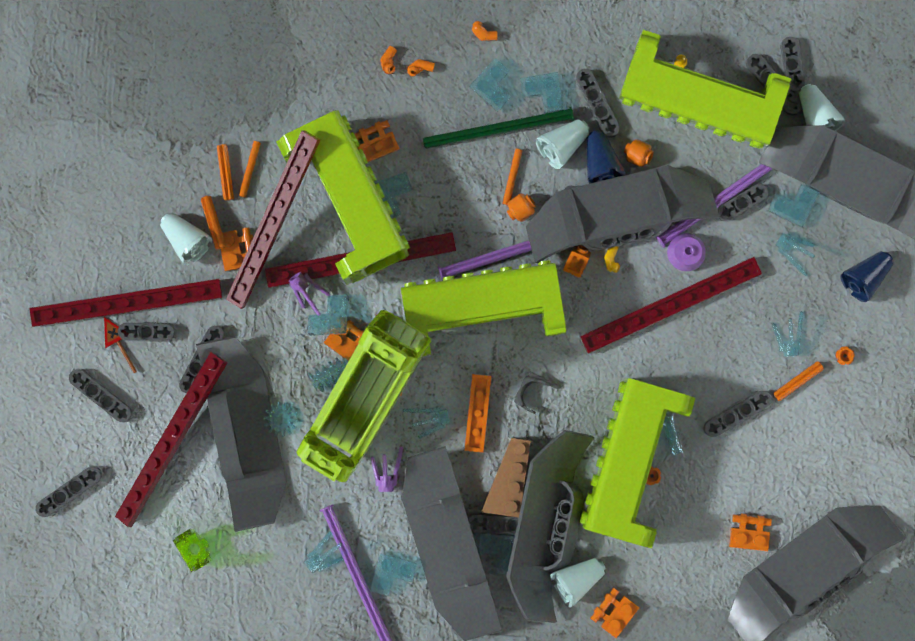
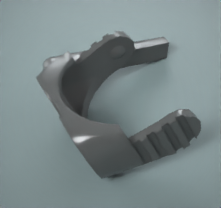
M531 372L529 376L523 379L521 387L515 396L514 403L536 414L535 411L527 408L523 401L526 388L533 383H542L558 389L559 385Z

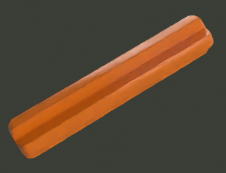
M226 144L217 145L223 199L229 201L234 199L228 147Z
M204 196L201 198L202 207L214 247L220 250L226 247L212 197Z
M819 361L815 362L773 393L774 397L781 401L823 371V365Z

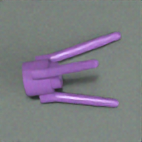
M301 272L295 274L290 278L289 282L301 307L304 309L305 304L299 292L304 295L312 309L320 316L321 313L305 291L309 286L307 282L311 283L328 297L330 293L312 280L307 273L304 275Z
M403 447L399 448L393 479L391 475H387L386 454H383V475L380 478L375 458L371 457L376 486H378L379 492L394 491V486H397V476Z

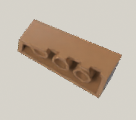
M510 439L481 512L519 518L530 440Z

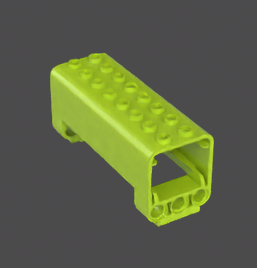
M646 30L641 32L619 99L623 100L622 104L631 107L634 104L641 106L640 110L649 113L654 110L659 112L658 115L669 119L672 116L677 118L679 123L687 125L690 122L696 124L695 128L703 131L711 129L714 130L713 134L721 137L729 135L732 136L731 140L740 143L744 141L750 142L749 146L760 149L770 144L790 87L791 78L771 73L768 76L765 88L762 89L761 93L655 59L661 36Z
M339 110L332 111L283 135L280 140L276 141L285 161L288 162L301 131L305 130L321 139L312 162L355 249L346 254L347 257L335 263L346 285L358 282L409 256L407 251L410 248L404 235L400 236L401 228L396 218L392 219L390 216L393 212L388 201L383 202L382 200L385 197L379 183H374L376 181L375 175L370 166L366 167L365 164L368 161L363 150L357 149L360 145L354 132L349 133L351 127L345 115L341 116Z
M550 260L541 261L538 263V266H531V263L519 265V269L512 270V266L500 268V272L493 273L492 269L481 271V275L474 276L473 273L462 274V278L455 279L454 276L443 277V281L435 282V279L424 280V284L416 285V282H409L404 284L405 287H401L406 322L426 335L430 331L541 314L545 336L566 333L556 264L550 263ZM430 344L423 356L431 355Z
M381 310L366 327L358 341V346L311 429L305 435L296 451L303 463L334 482L335 480L347 482L361 463L431 343V338L386 310ZM322 436L325 439L329 440L333 444L350 453L351 457H348L347 455L338 451L337 449L325 443L318 437Z
M625 378L619 384L618 392L620 397L619 400H615L612 408L615 414L613 418L609 419L607 429L610 431L608 437H604L601 448H604L603 455L598 457L596 467H599L597 475L593 474L591 485L593 486L592 493L588 492L585 504L588 506L586 512H582L580 522L586 530L652 549L657 529L637 523L635 520L667 412L689 417L696 398L635 379Z

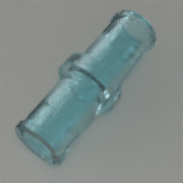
M673 415L665 417L663 423L666 433L665 439L668 440L672 456L683 453L678 437L680 433L676 430Z

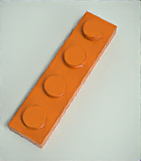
M472 374L464 451L484 452L491 376Z

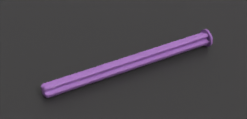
M761 164L714 197L717 208L771 171L772 168ZM701 219L681 220L655 238L661 247L665 248L666 243Z
M528 240L443 268L438 266V270L443 281V277L469 271L532 251Z
M334 504L319 510L325 516L380 641H392L332 508Z

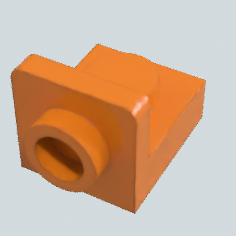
M582 245L573 246L563 271L580 278L588 263L591 252Z

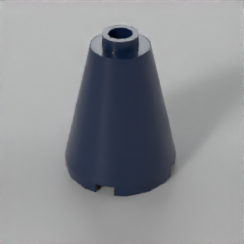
M599 130L589 133V136L586 138L588 183L608 180L626 174L605 133Z
M880 251L850 267L840 275L843 286L846 289L849 287L853 291L851 295L861 302L869 301L892 268L893 258L888 252Z

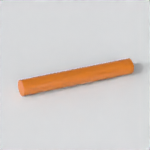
M253 141L239 193L240 197L246 198L261 145L260 142Z
M515 149L502 202L506 206H508V202L512 197L523 151L521 149Z

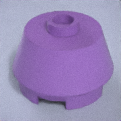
M684 233L671 240L667 254L670 263L676 269L692 271L703 263L706 250L700 238L693 234Z

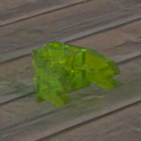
M193 528L188 529L173 540L191 572H195L212 561L208 550L210 546L204 537L201 538ZM192 544L199 546L200 551L198 554L191 552L190 547Z

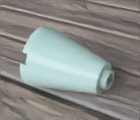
M807 84L801 88L799 97L806 126L824 125L836 131L843 125L842 121L845 122L844 117L816 85Z
M577 119L539 136L536 141L537 148L543 158L547 156L551 160L549 164L552 167L560 169L589 135V126L585 121Z
M174 213L166 214L161 219L160 226L184 265H189L187 263L189 261L196 262L208 251L209 247L207 245L209 241L212 243L210 235Z
M593 558L555 571L550 574L551 581L555 579L557 584L554 587L565 603L570 602L569 607H572L605 575L604 570L606 568L600 559Z

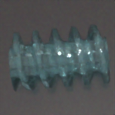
M336 357L335 365L329 361V368L321 365L322 372L317 368L315 369V375L308 372V376L316 391L319 389L321 392H324V385L331 388V381L334 384L337 383V378L341 376L347 365L343 357L342 361Z

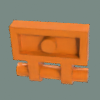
M388 120L378 121L374 123L375 125L366 129L361 128L359 132L354 133L357 140L362 139L364 142L360 144L358 150H363L368 163L400 150L393 132L385 134L383 130L390 127ZM376 132L379 133V137L369 141V135Z
M250 227L242 229V237H238L237 230L222 233L226 247L221 249L225 271L240 269L246 253H241L240 243H245L247 252L253 240Z
M341 317L338 323L344 328L340 332L334 327L324 341V344L349 361L365 330L362 331L353 325V321H348ZM349 331L358 337L355 342L346 336Z
M743 513L740 515L733 514L732 522L739 523V528H731L729 547L768 551L770 532L763 531V526H771L772 519L764 518L761 515L752 517ZM746 524L756 525V530L745 529Z
M613 588L610 593L604 596L605 599L601 605L594 609V614L590 619L597 623L600 617H602L605 621L601 624V627L617 638L639 607L625 596L620 601L615 599L620 592ZM612 603L615 607L608 615L605 611Z

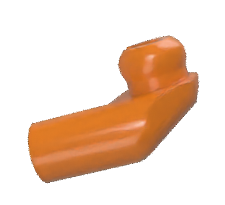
M480 21L473 23L472 32L479 40H498L497 31H487Z
M392 46L387 48L380 59L382 70L386 74L395 72L392 58L397 50Z
M417 59L408 66V74L414 77L423 70L433 72L435 63Z

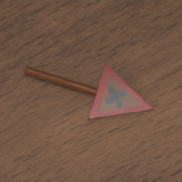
M104 317L105 349L117 343L133 373H136V368L120 342L122 338L118 335L119 326ZM122 330V333H124L127 337L129 333L125 330Z

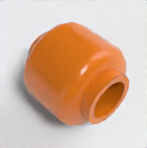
M634 139L631 143H627L624 149L626 160L639 167L648 165L654 155L652 146L639 139Z
M520 193L508 202L509 210L507 213L512 220L517 219L523 222L535 213L534 207H536V204L530 195Z

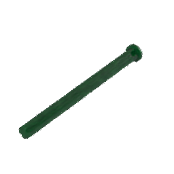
M569 107L566 110L424 137L423 143L427 149L569 120L573 122L572 107Z

